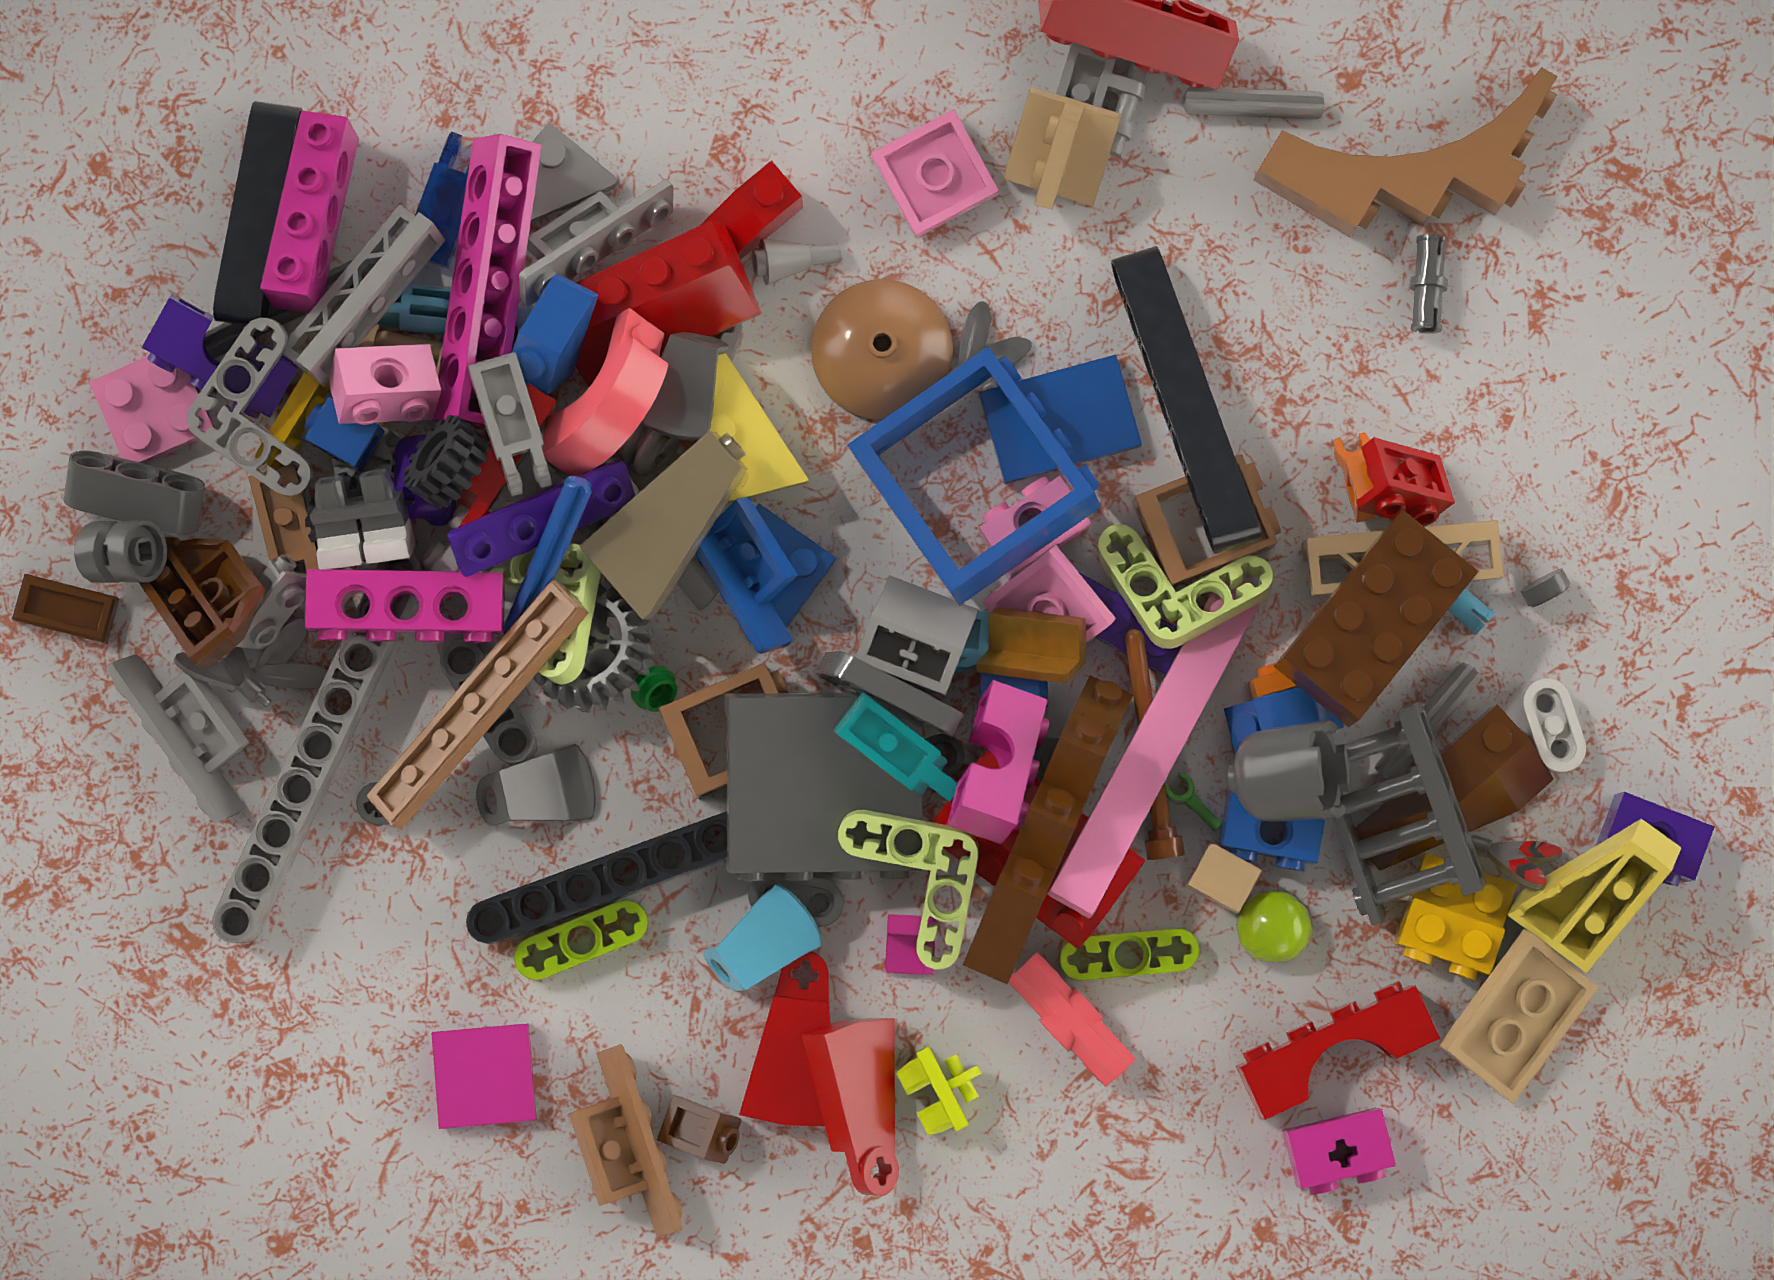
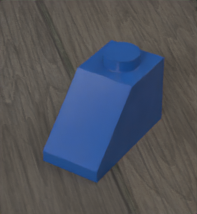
M559 274L552 277L518 332L512 353H516L525 384L529 383L547 395L573 376L599 294Z

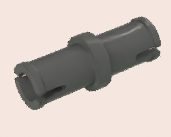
M1423 234L1416 237L1415 276L1410 278V289L1414 291L1411 330L1414 332L1419 331V333L1434 334L1441 332L1442 293L1448 289V279L1444 277L1447 238L1444 236L1439 237L1436 234Z

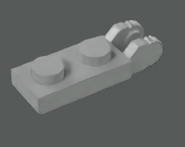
M513 352L469 365L468 371L496 460L501 461L511 496L522 494L523 486L512 456L525 452H530L533 473L540 487L552 485L542 451L544 442L516 353Z

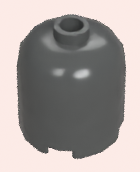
M1326 720L1263 729L1253 732L1240 743L1234 758V764L1229 766L1227 776L1231 792L1233 794L1237 793L1240 803L1248 814L1256 819L1268 822L1336 819L1345 814L1346 807L1343 804H1339L1341 792H1350V765L1346 745L1335 744L1332 733H1336L1338 730L1336 723Z

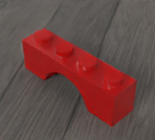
M1400 981L1394 982L1373 992L1376 1001L1359 1008L1356 1001L1330 1012L1333 1021L1315 1028L1311 1021L1288 1031L1286 1034L1289 1041L1272 1049L1268 1041L1243 1052L1242 1054L1246 1061L1236 1065V1069L1259 1118L1267 1120L1308 1101L1309 1078L1313 1066L1327 1049L1337 1043L1354 1039L1366 1041L1378 1047L1389 1058L1398 1059L1441 1039L1416 985L1403 988Z

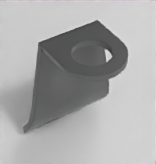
M680 332L671 334L661 357L668 363L667 372L661 388L641 424L655 432L678 439L699 440L711 427L718 352L727 351L728 344L722 340L696 333Z
M576 744L486 775L480 779L476 790V800L480 815L491 826L508 821L589 820L594 816L596 805L593 775L586 756ZM489 787L494 790L497 797V810L495 814L489 810L486 802V792Z

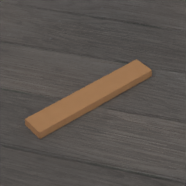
M555 579L550 581L366 795L391 826L400 830L406 826L588 615L589 612L562 583Z

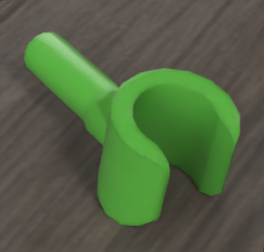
M1178 772V777L1189 786L1187 793L1179 796L1172 793L1171 789L1166 786L1169 800L1174 804H1185L1213 831L1217 830L1222 822L1194 793V784L1191 777L1186 773Z

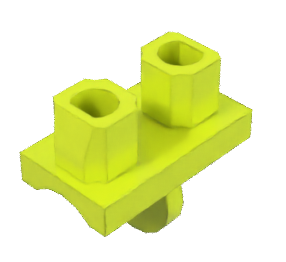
M929 1046L915 1052L917 1058L905 1064L896 1074L907 1095L932 1084L939 1101L916 1112L927 1135L944 1132L954 1127L955 1131H958L968 1126L969 1124L952 1089L958 1087L966 1103L979 1097L971 1082V1079L982 1074L979 1065L977 1064L965 1070L958 1055L955 1054L944 1060L952 1075L951 1078L946 1080Z

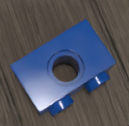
M1228 790L1218 843L1219 847L1229 849L1230 853L1246 862L1256 863L1258 855L1277 858L1276 867L1295 871H1304L1305 863L1311 865L1318 863L1325 819L1281 821L1280 823L1284 829L1283 838L1277 845H1270L1264 842L1260 836L1259 827L1262 821L1248 814L1240 803L1237 793L1233 794L1231 790Z

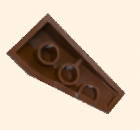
M1498 704L1487 709L1440 752L1469 832L1520 811L1554 780L1530 739ZM1416 791L1384 802L1356 827L1359 839L1363 840L1426 819L1427 813L1433 811L1427 793L1420 795ZM1434 837L1368 859L1381 871L1442 845L1444 840H1436Z

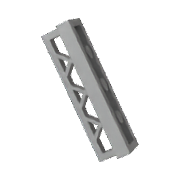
M399 204L290 335L283 356L325 387L329 382L328 376L335 348L358 347L445 242L444 237L434 223L419 212L415 216ZM404 222L407 223L408 226L392 244V236ZM369 264H375L362 280V272ZM345 300L332 316L331 310L337 302ZM309 337H315L301 354L297 353L298 349Z

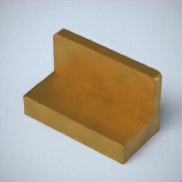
M995 607L988 613L989 650L977 661V672L1068 683L1086 663V618Z

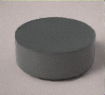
M1563 568L1535 580L1520 592L1527 605L1535 607L1563 593L1570 587L1571 583Z

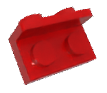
M1375 437L1361 447L1367 466V475L1372 482L1373 488L1356 500L1358 511L1381 518L1393 519L1404 510L1421 525L1426 526L1435 522L1442 512L1455 503L1440 455Z

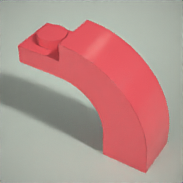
M628 308L616 316L605 362L591 386L574 403L548 417L543 436L544 447H542L545 460L568 476H580L597 468L627 441L646 416L665 378L668 363L659 357L664 333L632 309Z

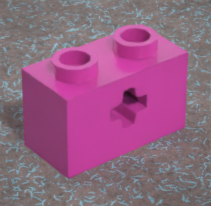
M1375 1107L1282 1130L1296 1187L1301 1189L1309 1187L1311 1195L1339 1189L1337 1180L1356 1176L1358 1184L1386 1178L1384 1169L1396 1166L1383 1110ZM1337 1140L1342 1145L1350 1146L1352 1153L1344 1156V1165H1341L1337 1160L1329 1159L1328 1152L1336 1149L1335 1141Z

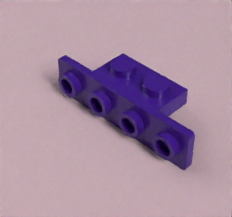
M617 459L577 476L591 483V495L576 530L618 512L636 496L626 464L623 461ZM565 482L450 531L447 537L459 572L463 576L469 577L536 548Z

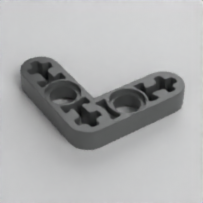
M842 651L825 652L815 672L817 676L851 693L863 692L950 737H954L964 717V714L949 705Z

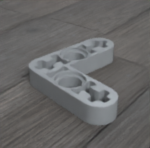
M257 318L245 326L190 406L187 413V424L190 431L198 439L277 493L287 496L303 493L313 480V469L310 462L302 454L242 414L282 357L288 345L287 333L279 322L270 318ZM271 327L274 330L272 339L277 345L273 350L268 348L261 350L256 360L264 362L265 365L259 371L251 361L238 357V353L243 348L247 354H251L258 343L257 339L253 337L256 330L265 332ZM235 365L245 367L251 376L249 388L239 394L231 392L224 383L226 371ZM216 388L224 398L236 401L237 406L232 411L228 405H224L217 415L218 420L222 422L219 429L210 427L205 432L201 428L204 420L198 415L201 409L211 411L220 399L211 397L212 391ZM248 432L257 434L264 444L261 456L253 461L243 459L237 450L239 438ZM274 446L281 450V453L274 459L286 466H290L294 462L300 465L297 471L298 475L302 477L300 484L291 482L286 487L280 483L283 479V474L273 466L268 467L267 474L259 470L270 459Z

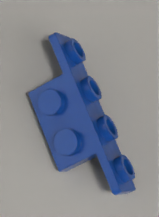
M750 498L736 499L716 519L695 555L716 585L721 598L729 606L744 630L748 641L759 654L785 648L793 641L792 636L770 601L795 579L798 574Z

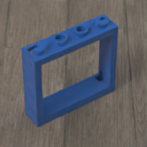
M989 346L847 444L862 469L959 606L1102 507L1094 492L1101 487L1086 464L1079 468L1075 466L1068 456L1074 452V449L1063 432L1058 427L1052 432L1048 429L1042 420L1048 414L1041 402L1032 391L1024 396L1016 385V382L1021 380V376L1006 355L998 360ZM992 377L1072 487L1073 491L958 570L883 464L879 455Z

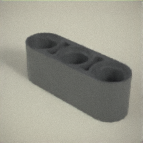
M81 450L73 452L69 456L63 501L70 508L119 521H151L162 532L190 535L197 532L199 528L205 484L199 478L188 474L100 452Z
M462 638L450 641L444 646L440 654L441 668L455 692L486 657L485 652L476 643H466ZM461 650H471L476 656L474 668L466 674H457L452 668V659ZM513 700L483 735L492 752L501 761L509 765H517L531 760L537 751L535 733ZM512 730H520L527 739L525 749L515 756L506 755L502 749L503 737Z

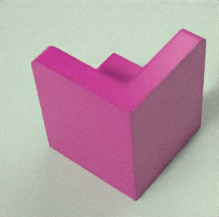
M888 914L886 972L934 975V969L923 964L917 954V940L922 916ZM928 917V923L936 922V919L933 917ZM935 939L931 942H925V946L932 948V956L935 955Z

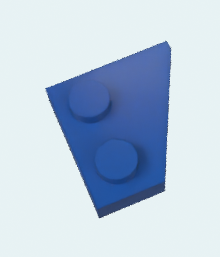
M758 503L755 508L798 574L795 579L770 601L785 627L788 628L832 567L836 557Z

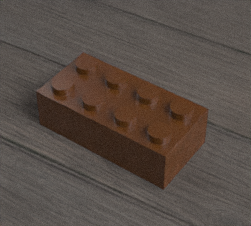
M1402 510L1390 521L1276 662L1274 667L1349 728L1363 717L1479 571L1407 512Z

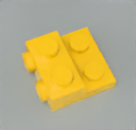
M1423 853L1417 872L1444 864V859L1429 853ZM1484 873L1487 883L1483 890L1465 896L1460 884L1453 886L1451 882L1409 895L1393 944L1405 948L1403 957L1426 965H1431L1433 958L1450 963L1449 973L1476 981L1478 974L1490 975L1505 932L1503 926L1517 884Z

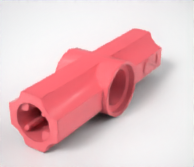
M1038 952L1010 977L1009 983L1041 1017L1039 1021L1068 1052L1072 1050L1083 1062L1082 1064L1105 1087L1120 1076L1136 1060L1128 1049L1102 1023L1103 1017L1075 987L1071 989L1058 972Z

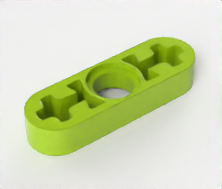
M623 900L523 940L516 948L514 954L515 966L519 973L528 979H546L639 941L647 932L649 926L648 915L645 909L636 902ZM626 908L630 915L638 914L640 922L633 925L634 934L627 936L624 930H617L608 934L614 943L606 947L604 946V935L601 928L594 921L596 918L604 916V925L607 926L619 920L618 911ZM578 926L590 928L596 938L594 948L589 953L583 955L574 953L568 945L570 932ZM559 934L560 948L569 961L560 965L559 955H555L544 961L545 969L541 972H538L535 966L526 967L524 959L530 956L529 947L536 944V947L541 951L555 947L550 937Z
M1180 928L1089 936L1083 944L1086 953H1101L1102 951L1098 943H1109L1106 957L1111 968L1110 972H1101L1103 962L1087 964L1086 973H1078L1077 966L1069 965L1067 961L1068 956L1076 952V948L1069 942L1065 943L1060 951L1059 965L1067 977L1076 981L1181 972L1195 964L1199 956V945L1192 933ZM1179 936L1181 944L1189 945L1190 953L1182 956L1181 964H1174L1172 956L1156 957L1159 967H1149L1151 949L1146 940L1147 938L1156 937L1155 947L1171 945V937ZM1126 940L1136 942L1141 947L1143 953L1142 961L1133 969L1121 967L1115 959L1117 946Z

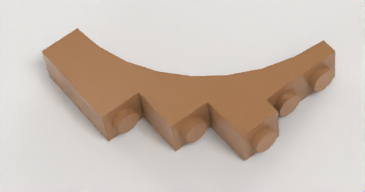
M1541 67L1522 94L1494 120L1460 140L1425 152L1390 157L1352 155L1316 146L1282 130L1253 180L1348 237L1352 236L1357 226L1365 230L1368 228L1381 206L1373 201L1374 198L1422 227L1430 215L1439 219L1454 195L1447 191V188L1495 216L1504 204L1512 208L1526 185L1525 182L1519 179L1526 165L1511 157V154L1519 159L1534 135L1526 129L1534 115L1543 119L1557 96L1550 89L1558 76Z

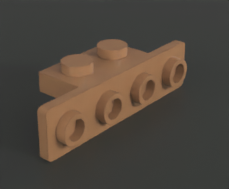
M622 1044L597 1053V1057L611 1099L569 1113L599 1206L642 1192L655 1234L660 1237L683 1230L680 1220L682 1218L681 1203L676 1194L671 1192L665 1174L667 1171V1161L661 1148L655 1144L650 1129L652 1116L648 1105L640 1098L635 1083L637 1072L634 1061L625 1052Z

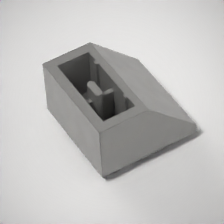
M889 575L869 620L856 658L918 690L945 699L979 609L964 603L959 606L951 598Z

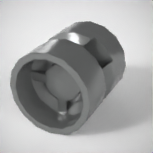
M93 521L84 525L78 533L74 544V558L81 575L93 583L150 582L157 579L164 569L167 560V545L164 534L151 521Z

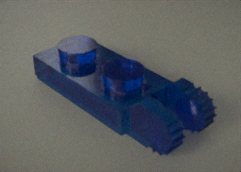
M452 131L447 138L438 163L434 162L415 216L419 212L432 221L444 237L445 242L430 258L428 263L449 269L458 245L469 165L466 173L452 169L462 147V135Z

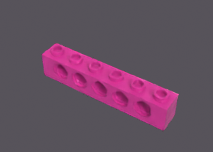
M504 134L473 139L438 374L441 393L432 421L438 422L441 419L446 420V417L449 415H457L475 429L486 428L468 366L512 353L520 298L519 274L524 270L542 144Z

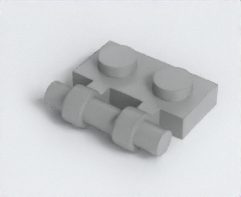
M1072 42L1056 94L1100 108L1102 107L1106 91L1119 95L1115 112L1122 115L1109 155L1121 157L1125 141L1131 140L1135 128L1131 122L1137 102H1141L1144 99L1147 89L1144 79L1147 72L1139 69L1134 62H1130L1126 77L1114 74L1112 72L1117 57L1115 59H1105L1094 54L1089 47Z

